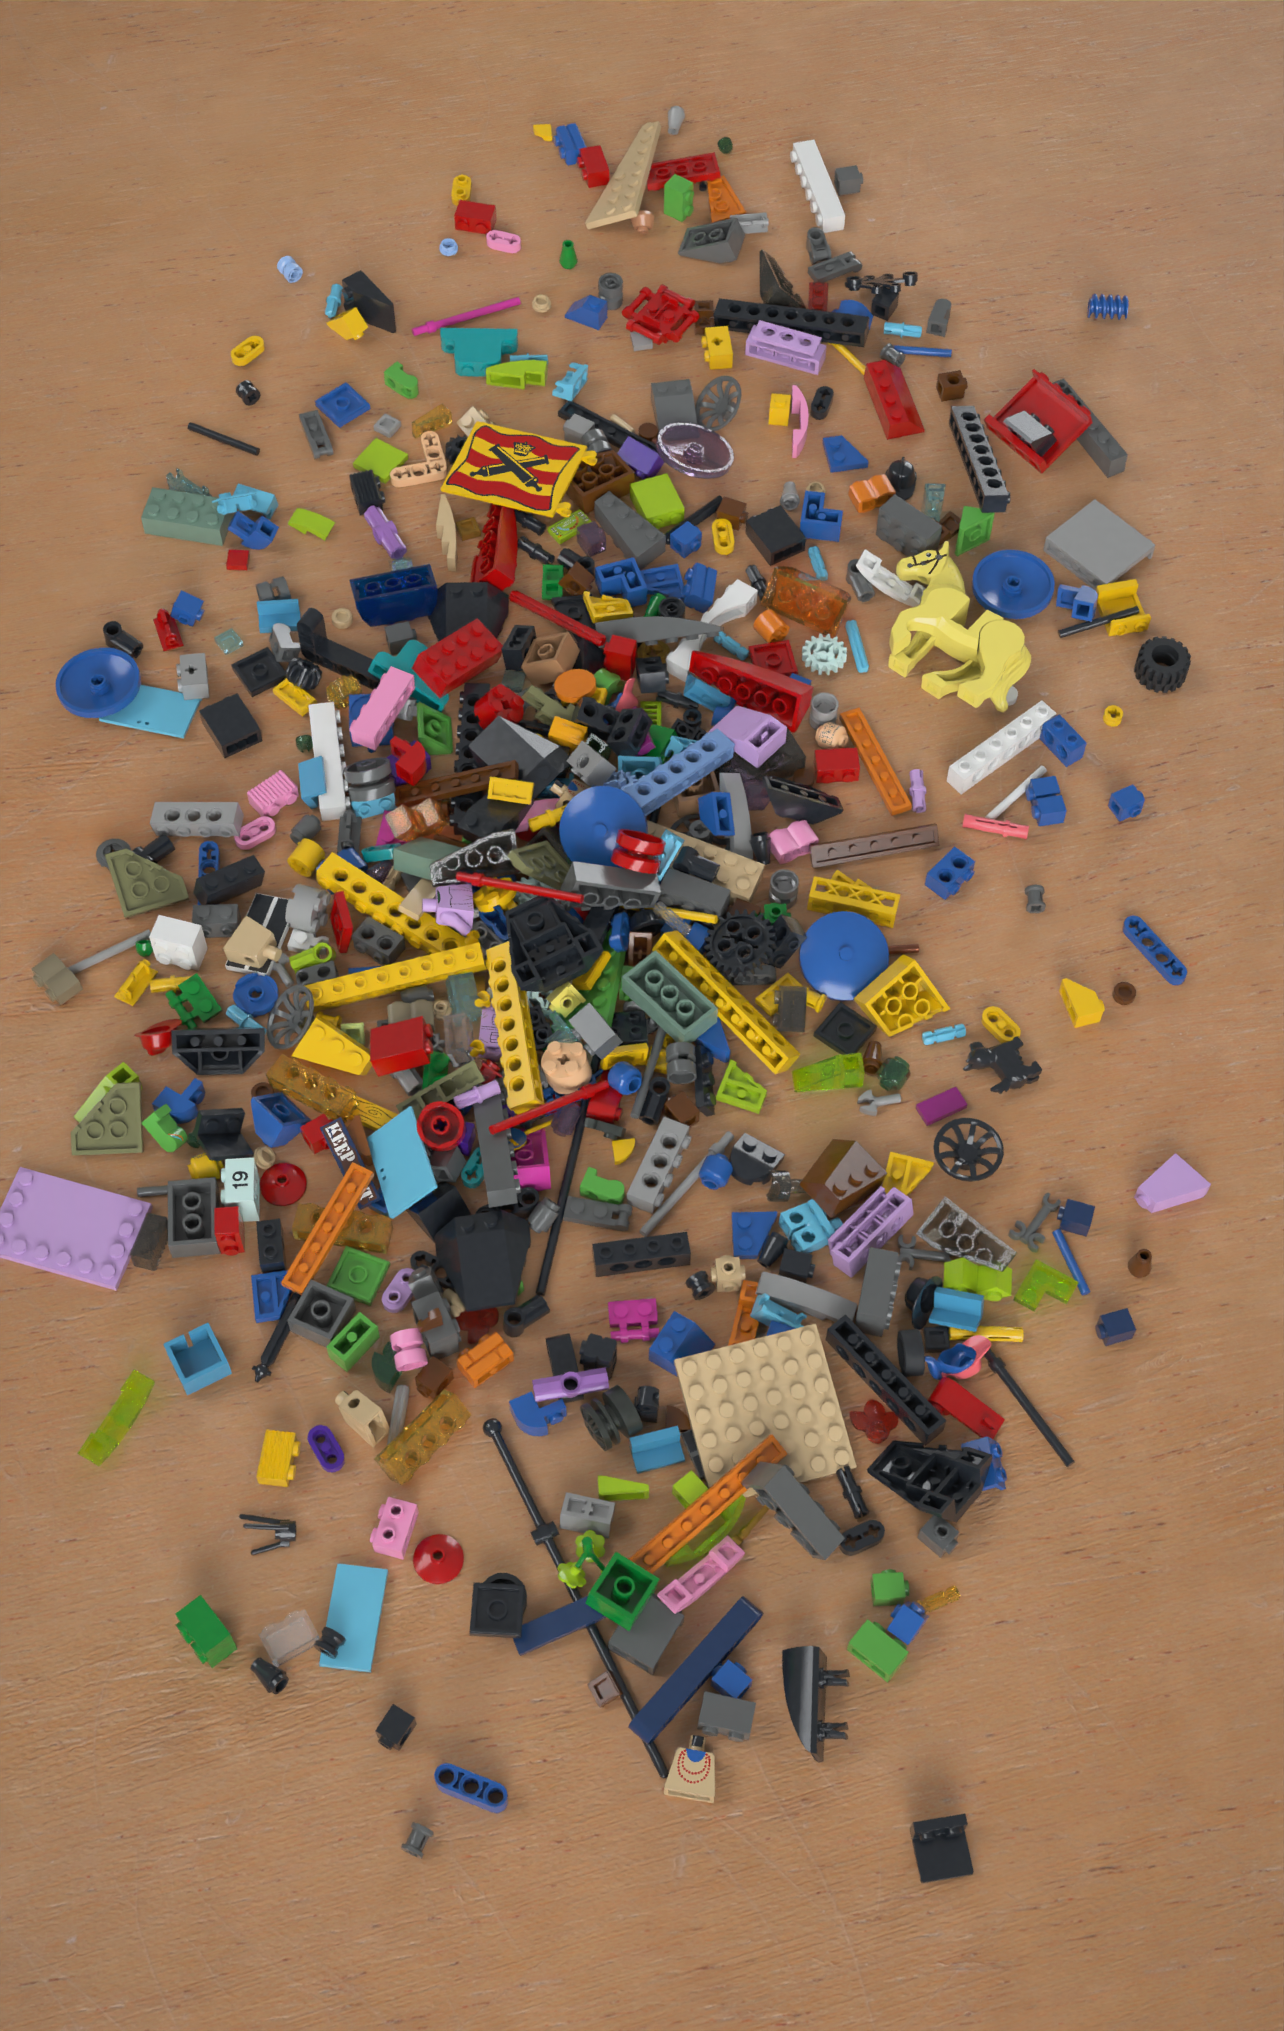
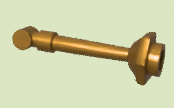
M764 1505L746 1526L739 1530L738 1535L735 1534L732 1537V1540L739 1547L744 1542L743 1539L750 1535V1531L769 1511V1508Z

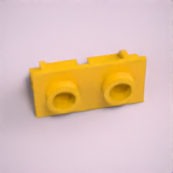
M143 959V961H139L114 997L134 1006L149 986L150 979H154L158 971L149 967L151 963L148 960Z

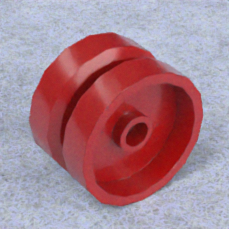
M629 829L618 830L616 842L621 847L613 849L611 862L623 868L641 873H658L661 861L656 856L663 854L666 842L659 837Z

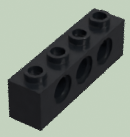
M687 1232L592 1244L596 1277L690 1265L691 1252Z

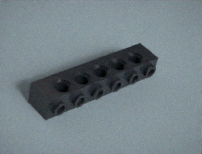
M846 1314L827 1329L825 1340L925 1446L943 1432L947 1420Z

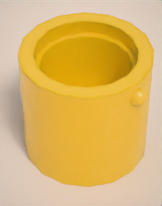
M305 838L298 842V846L288 857L287 862L298 874L310 877L320 862L325 860V852L316 842Z

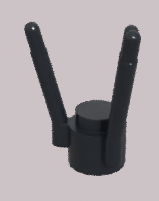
M246 1514L239 1515L240 1519L268 1523L243 1524L245 1529L275 1530V1539H280V1542L252 1550V1555L280 1547H290V1542L296 1541V1521Z

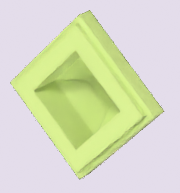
M364 1022L341 1024V1030L360 1044H366Z

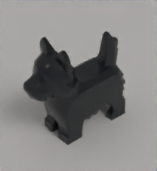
M1018 1036L1011 1041L990 1048L984 1047L979 1041L971 1043L969 1045L971 1052L966 1060L969 1064L963 1068L964 1071L992 1068L1001 1079V1082L990 1088V1091L998 1092L999 1094H1002L1003 1091L1007 1092L1009 1089H1020L1025 1084L1038 1081L1039 1075L1042 1072V1068L1037 1061L1032 1062L1031 1066L1023 1065L1024 1062L1018 1050L1023 1046V1042Z

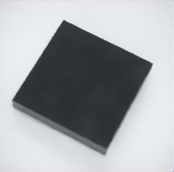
M268 647L231 664L232 670L251 697L278 685L286 679V671L276 661L275 656Z
M840 1002L816 1029L813 1036L851 1061L877 1030V1026Z
M474 1582L470 1636L522 1638L525 1585Z

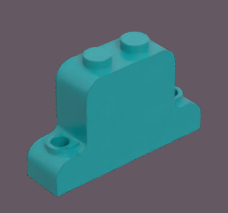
M440 329L441 349L446 353H454L455 372L459 376L486 377V368L502 364V356L504 354H513L518 350V329Z
M409 640L397 656H392L386 652L377 653L368 669L369 673L381 680L382 675L387 673L390 667H394L414 675L415 689L410 697L416 698V703L421 702L441 713L443 712L449 701V694L439 699L412 669L418 654L428 649L426 645L417 640Z

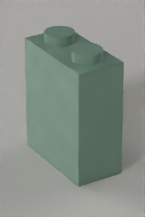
M418 837L393 849L394 870L438 881L463 869V848Z

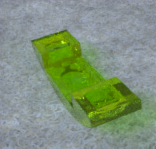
M134 1369L120 1389L122 1394L95 1434L91 1432L77 1454L100 1466L116 1449L132 1427L144 1407L155 1381Z
M741 1495L720 1514L725 1523L692 1551L687 1544L684 1545L664 1565L671 1567L684 1564L705 1554L720 1543L731 1531L741 1515L746 1500L744 1495Z

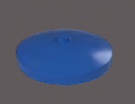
M1001 550L989 554L977 564L972 578V591L978 603L984 609L1008 619H1024L1040 613L1049 605L1055 588V581L1050 568L1033 554L1019 550Z
M94 648L79 653L65 663L57 675L55 688L61 704L70 713L84 718H101L119 712L134 700L141 686V675L136 662L127 653L114 648Z
M596 786L581 791L570 800L561 816L559 832L563 849L572 862L623 868L611 862L613 849L621 847L616 842L618 830L629 829L648 834V825L642 807L633 796L616 787Z
M840 911L821 917L806 931L807 938L799 948V964L807 983L820 995L825 994L827 998L835 1001H853V998L883 973L889 964L888 945L881 930L871 920L854 912Z

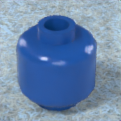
M621 1061L611 1067L608 1073V1083L620 1094L630 1095L640 1088L642 1075L632 1064Z
M718 1153L707 1156L699 1171L702 1184L713 1190L725 1187L733 1171L732 1164L729 1162L728 1157Z

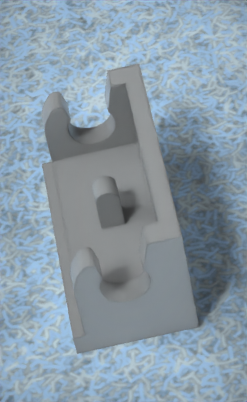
M566 1492L560 1514V1528L580 1533L593 1530L596 1535H602L604 1538L609 1539L615 1503Z

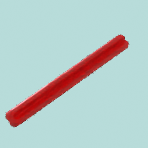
M517 590L510 592V601L598 646L605 644L606 636Z

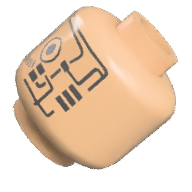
M827 722L819 726L816 731L815 739L822 749H840L846 747L848 743L847 732L843 726Z

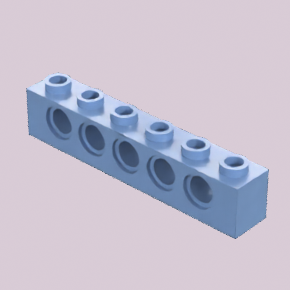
M717 728L711 733H706L702 739L696 743H691L684 751L673 755L669 761L663 765H658L654 771L640 777L636 783L625 787L623 790L637 800L645 816H647L733 758L735 744Z

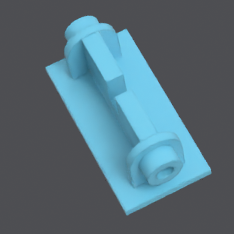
M248 489L236 492L237 495L231 496L230 492L219 494V498L213 500L212 503L218 502L217 511L219 514L222 513V515L237 512L236 504L239 512L253 510L257 503L252 498V495L257 494V491L249 493Z
M394 793L376 800L350 802L356 817H362V819L383 814L384 810H397Z

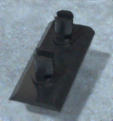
M801 1646L782 1650L783 1684L791 1721L804 1748L811 1753L814 1760L819 1763L823 1762L825 1739H848V1735L845 1732H841L842 1730H848L847 1722L825 1723V1702L827 1686L849 1687L850 1683L848 1680L842 1679L850 1677L849 1670H827V1656L817 1646Z

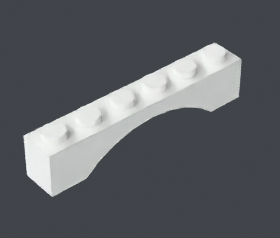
M737 579L726 588L721 598L716 599L711 610L703 614L701 621L721 626L733 619L745 617L757 604L758 590ZM706 634L698 635L699 639H681L674 652L671 651L666 658L668 673L685 683L689 674L694 676L689 671L691 654L694 650H701L704 641L707 639Z

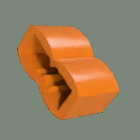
M875 475L869 480L856 481L850 485L848 496L857 512L864 513L876 507H881L896 494V491L886 475Z

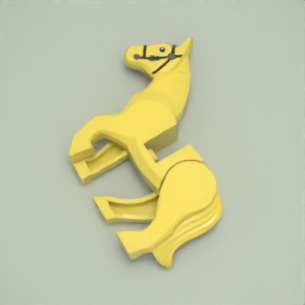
M944 541L942 548L938 551L926 550L920 554L901 559L896 567L898 578L901 581H919L928 585V587L923 591L918 606L899 613L891 629L889 645L892 653L889 655L888 667L906 678L910 670L915 667L917 662L934 645L965 664L954 670L934 671L924 674L921 685L923 690L937 699L958 691L957 696L975 708L979 707L985 699L990 697L997 711L1005 712L1008 709L1006 698L1008 690L1024 676L1031 663V654L1024 645L1025 636L1022 629L989 610H986L968 630L964 628L970 598L965 594L962 575L949 556V541ZM910 631H917L911 640Z

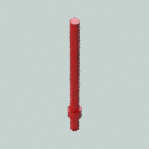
M457 872L456 880L468 882L477 887L484 885L581 904L584 900V895L485 877L481 873Z
M602 1080L595 1084H586L581 1086L580 1090L489 1126V1131L494 1135L582 1098L585 1100L594 1097L595 1093L607 1089L609 1084L607 1080Z

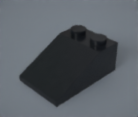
M360 270L342 279V294L345 301L343 305L345 310L356 307L365 323L395 333L394 305L366 274Z
M487 793L468 809L457 827L465 840L500 855L534 804L533 800L531 805L488 799Z

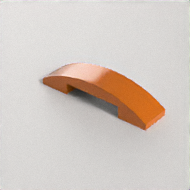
M743 1280L728 1346L756 1338L759 1321L750 1317L757 1298V1294H755L758 1286L757 1282Z

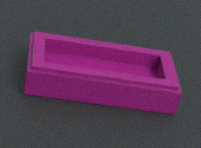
M953 1087L916 1104L915 1108L926 1126H929L966 1109L968 1104L958 1088Z

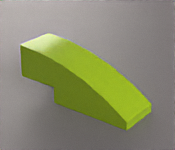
M540 360L512 361L486 368V384L492 386L525 390L526 384L545 386L548 376L547 361Z

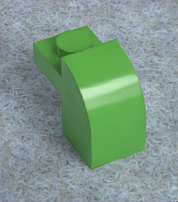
M604 668L594 674L597 688L607 689L608 693L604 705H608L613 693L622 692L626 683L620 680V676L610 673Z

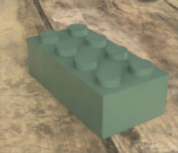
M152 487L141 520L145 534L223 546L228 533L227 528L234 515L233 513L226 515L218 513V502L212 503L218 497Z
M656 950L622 976V991L676 1042L691 1044L717 1023L718 1008Z

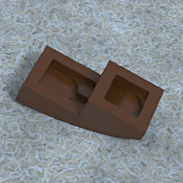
M695 301L694 310L700 315L699 320L695 323V335H705V328L714 327L713 301Z
M951 511L939 522L935 520V522L942 526L939 546L959 532L961 519Z

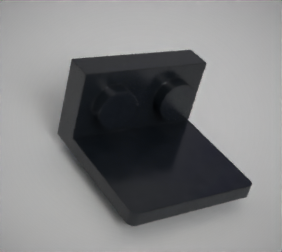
M644 1011L614 1012L611 1028L623 1041L619 1046L647 1043L648 1045Z
M242 1108L198 1111L193 1134L209 1160L220 1161L253 1157L254 1152L241 1134L245 1116Z
M966 1814L912 1823L910 1834L921 1883L973 1875L974 1871L965 1829L968 1825Z

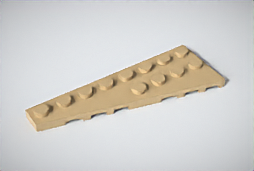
M659 121L649 122L641 127L587 218L585 224L588 230L638 216L661 131Z

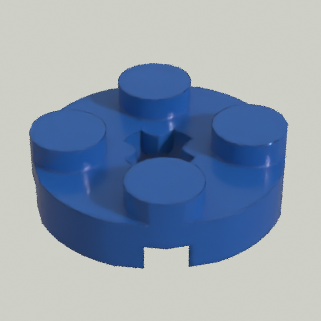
M251 973L239 979L233 992L235 1005L247 1015L251 1014L253 1018L269 1013L279 998L276 982L268 975L262 976L257 973ZM252 992L262 993L260 997L252 998Z

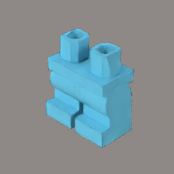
M813 1199L809 1200L808 1203L782 1212L778 1223L788 1240H791L794 1250L807 1254L819 1250L826 1245L828 1246V1239L843 1225L838 1217L828 1221L825 1211Z

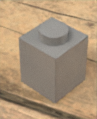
M574 413L563 426L565 440L581 445L582 436L589 430L595 429V422Z

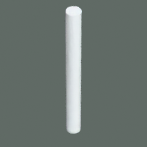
M1040 766L985 818L995 820L1029 788L1031 779L1041 778L1047 772V769L1044 766Z

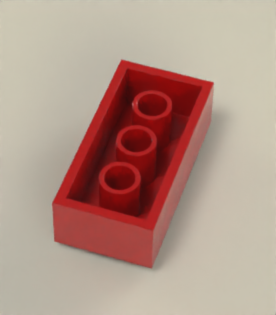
M477 618L418 654L412 669L440 699L496 664L502 655L501 649L503 645Z

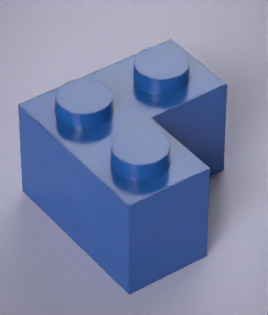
M805 490L800 521L801 532L806 538L839 542L843 511L824 508L825 493Z
M634 557L595 567V584L601 598L602 595L612 596L621 593L623 599L629 601L631 608L647 604V586Z

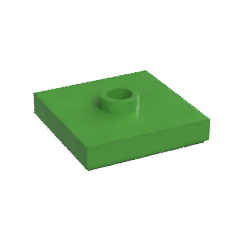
M346 1246L326 1286L354 1298L355 1301L371 1306L390 1267V1262Z

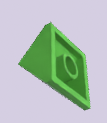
M964 506L955 549L956 556L990 540L995 513H982L980 508Z
M418 702V740L423 745L425 751L429 755L453 753L451 717Z

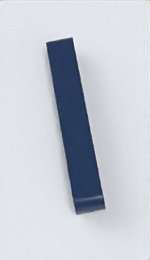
M742 1596L638 1712L628 1728L647 1745H650L709 1679L715 1667L719 1663L722 1664L763 1616V1612L745 1596Z

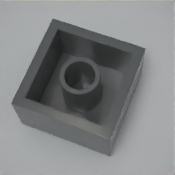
M310 1280L287 1320L290 1331L326 1347L353 1317L356 1311L354 1298L314 1280Z
M439 1291L411 1302L416 1326L420 1319L424 1320L429 1317L428 1312L435 1308H439L442 1314L443 1325L422 1333L423 1342L430 1358L435 1356L440 1360L459 1352V1342L462 1341L459 1334L460 1328L456 1319L451 1317V1308L447 1299H442Z

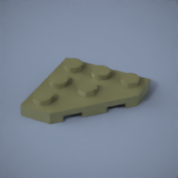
M548 841L514 849L507 856L516 869L556 890H560L570 869V866Z
M127 848L105 854L125 918L189 900L183 877L135 854Z
M141 1082L116 1083L102 1100L71 1131L72 1155L144 1152Z

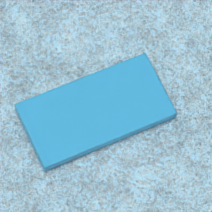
M337 1563L326 1627L340 1633L345 1637L346 1642L338 1648L336 1659L321 1653L320 1667L371 1673L388 1569Z

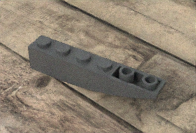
M1064 378L1052 383H1057L1067 396L1069 394L1072 395L1079 406L1088 408ZM1089 409L1092 424L1077 438L1078 442L1107 478L1124 472L1128 454Z
M659 616L633 617L595 623L596 631L607 638L605 644L610 642L612 634L637 640V643L645 642V646L657 645L658 640L673 643L678 642L679 637H686V640L699 639L698 635L706 634L707 638L719 636V632L724 631V627L702 621Z

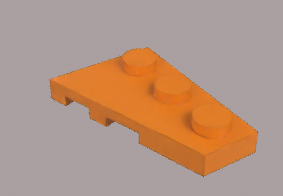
M724 175L713 181H707L711 223L728 220L730 215L746 214L744 207Z

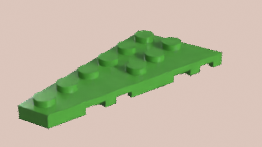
M610 928L602 945L603 950L611 954V958L591 990H577L586 1001L584 1003L581 1002L566 1018L561 1014L558 1016L552 1027V1032L557 1042L578 1040L572 1033L571 1029L574 1027L568 1020L588 1003L599 1012L610 1027L612 1025L626 951L616 952L610 947L609 936L612 934V928Z

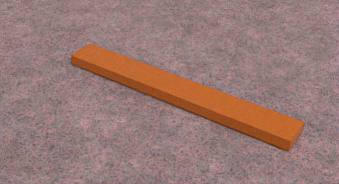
M769 1435L635 1552L629 1560L653 1574L748 1490L741 1482L760 1461L777 1464L788 1455L773 1435Z

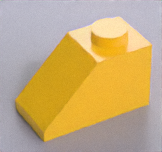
M356 307L338 314L326 323L328 327L345 340L354 338V340L359 339L364 335L363 331L368 328Z
M771 393L769 425L788 426L791 394Z
M1067 978L1062 979L1059 993L1074 1028L1100 1022L1105 1008L1103 1001L1098 999L1096 992Z

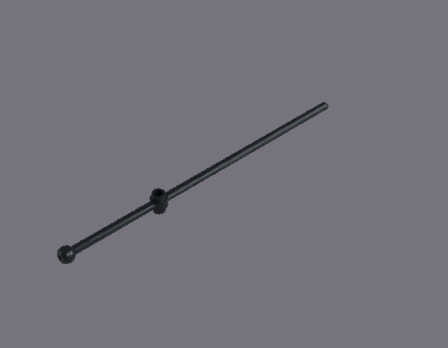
M495 1418L488 1419L483 1424V1432L486 1436L492 1437L537 1528L530 1532L536 1546L544 1543L556 1568H558L559 1564H565L553 1539L559 1535L556 1525L553 1521L545 1523L501 1435V1422ZM563 1582L573 1602L582 1599L577 1587L570 1588L566 1582ZM591 1624L586 1629L606 1669L611 1670L623 1692L620 1698L631 1720H633L639 1710L596 1624ZM642 1740L660 1777L667 1778L669 1772L655 1742L653 1741L650 1745H647Z

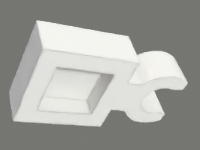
M293 928L287 947L289 951L301 953L313 948L318 943L330 944L326 936L316 938L315 933ZM323 948L319 955H326V948Z

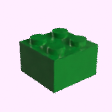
M615 1552L590 1590L585 1604L630 1631L655 1592L660 1579L618 1552Z
M201 1595L175 1613L179 1621L175 1624L180 1631L179 1633L186 1643L190 1644L202 1664L208 1662L211 1668H213L237 1650L231 1634Z

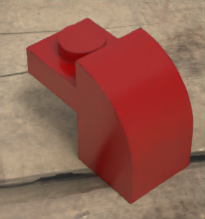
M394 736L390 741L391 754L399 758L395 763L397 776L415 786L427 770L425 749L419 741L411 746L408 741Z

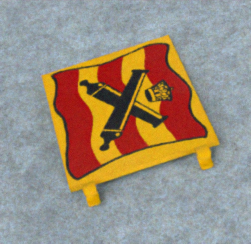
M476 421L446 477L441 491L552 518L557 512L561 516L568 518L572 513L570 510L571 504L568 502L561 503L581 461L594 466L597 463V453L592 450L587 451L588 448L584 445Z

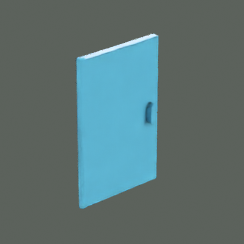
M141 685L138 694L128 706L115 714L99 718V721L184 739L202 699L184 700L183 693Z
M409 1106L367 1137L374 1167L391 1219L397 1217L438 1187L424 1142L417 1132V1120L412 1106Z

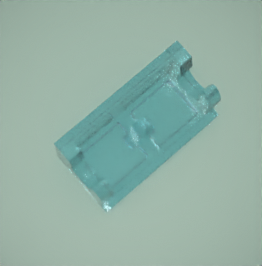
M176 468L177 476L175 478L172 473L166 475L169 490L212 496L206 486L203 485L200 488L185 478L182 470Z
M925 483L921 512L939 522L946 485Z
M473 972L448 976L445 985L451 1004L450 1007L452 1008L454 1024L459 1025L477 1021V1017L482 1016L481 1007L475 1006V1000L479 997L477 996Z

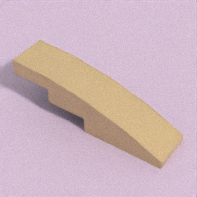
M441 494L436 522L437 538L442 539V554L447 555L448 571H456L457 542L455 523L446 495Z
M455 873L438 881L422 878L399 905L398 911L418 921L424 913L422 912V899H435L436 888L450 885Z

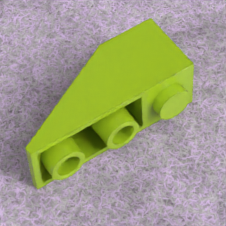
M122 1062L103 1078L74 1115V1118L80 1123L116 1083L140 1082L139 1076L127 1064Z

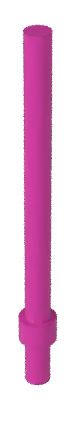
M516 297L439 321L425 322V325L412 328V333L414 336L426 332L430 334L446 326L521 304L520 298Z

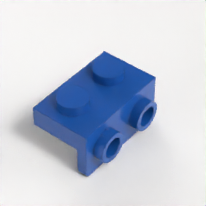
M988 1436L962 1443L961 1448L971 1447L992 1454L991 1465L982 1491L992 1488L1006 1489L1005 1481L1007 1480V1475L1001 1464L1000 1457L1003 1456L1000 1444Z

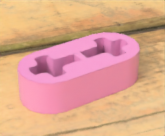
M492 230L486 235L487 246L491 249L508 253H517L521 249V239L518 235L498 230Z

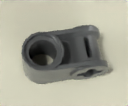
M817 227L809 229L807 232L806 249L811 264L831 259V249L823 230Z

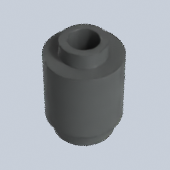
M304 815L291 829L292 833L289 835L291 840L297 845L302 839L312 840L321 830V822L314 815Z
M427 984L405 988L406 991H400L401 999L405 1003H412L419 999L434 1001L433 990L428 988Z
M544 1197L542 1201L538 1202L527 1218L530 1222L529 1227L539 1234L542 1231L547 1233L559 1215L558 1210L560 1206Z

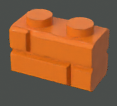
M495 1332L492 1335L485 1334L478 1341V1345L472 1349L466 1348L461 1351L456 1361L458 1369L467 1378L472 1387L476 1388L513 1362L514 1355L501 1336Z

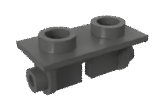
M348 809L343 814V817L340 816L337 854L341 850L354 848L359 854L362 817H356L354 810Z

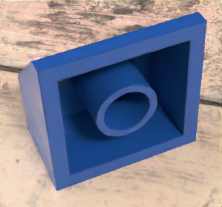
M674 1311L649 1348V1361L678 1377L674 1365L675 1359L713 1350L715 1343L695 1322Z

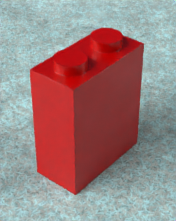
M423 1016L370 1029V1062L378 1077L431 1063L430 1054L433 1053V1046L430 1038L433 1037L431 1025L426 1024Z

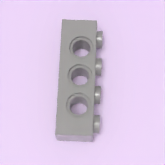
M155 802L150 825L156 836L162 834L182 837L239 836L244 814L238 802Z
M663 1117L627 1192L628 1205L653 1214L656 1207L661 1206L664 1199V1194L662 1193L665 1187L669 1188L672 1183L674 1168L678 1169L681 1164L683 1148L688 1149L692 1136H689V1126ZM673 1145L674 1148L668 1149L664 1146ZM664 1164L665 1167L658 1168L655 1165ZM654 1183L656 1184V1186L648 1187L646 1186V1184Z

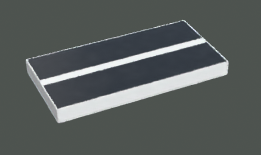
M256 893L246 916L270 930L277 942L276 947L281 949L289 930L287 925L290 924L285 919L289 899ZM267 959L261 968H256L227 960L225 967L227 970L245 974L257 973L258 975L269 976L275 961Z

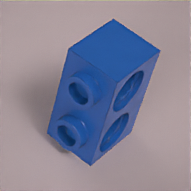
M1060 714L1045 722L1042 726L1039 739L1065 767L1083 758L1087 742Z
M954 847L927 873L925 886L946 900L950 895H955L964 881L968 882L973 877L975 861Z

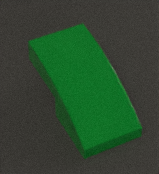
M543 565L542 600L563 597V587L558 584L563 577V565Z

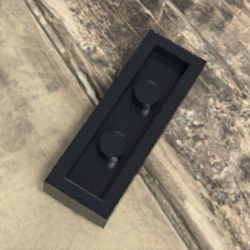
M698 1045L695 1046L696 1061L694 1062L697 1078L694 1081L696 1107L708 1117L715 1115L714 1105H716V1097L713 1092L715 1078L712 1074L714 1060L711 1052Z

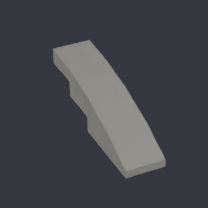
M720 773V792H730L735 835L725 836V838H730V852L753 859V849L749 842L752 835L750 814L740 773Z
M764 1271L761 1273L755 1293L757 1295L766 1293L770 1296L769 1300L795 1313L803 1311L820 1320L827 1318L834 1322H837L845 1314L853 1321L857 1303L831 1292Z

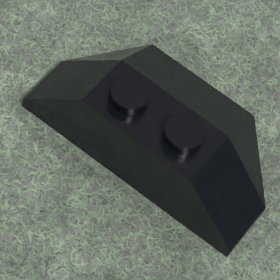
M763 776L762 778L773 809L779 817H787L796 821L806 820L808 824L814 825L837 816L844 810L838 797L830 796L811 786L777 776Z
M220 1027L172 1030V1054L197 1075L244 1074L265 1052L264 1028Z

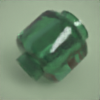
M898 1056L887 1058L877 1071V1077L880 1080L879 1085L887 1091L891 1089L900 1090L911 1076L910 1065Z

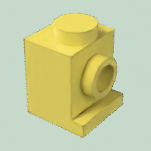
M569 982L557 987L546 997L551 1004L548 1008L557 1017L561 1014L564 1018L581 1002L584 1003L586 1001Z

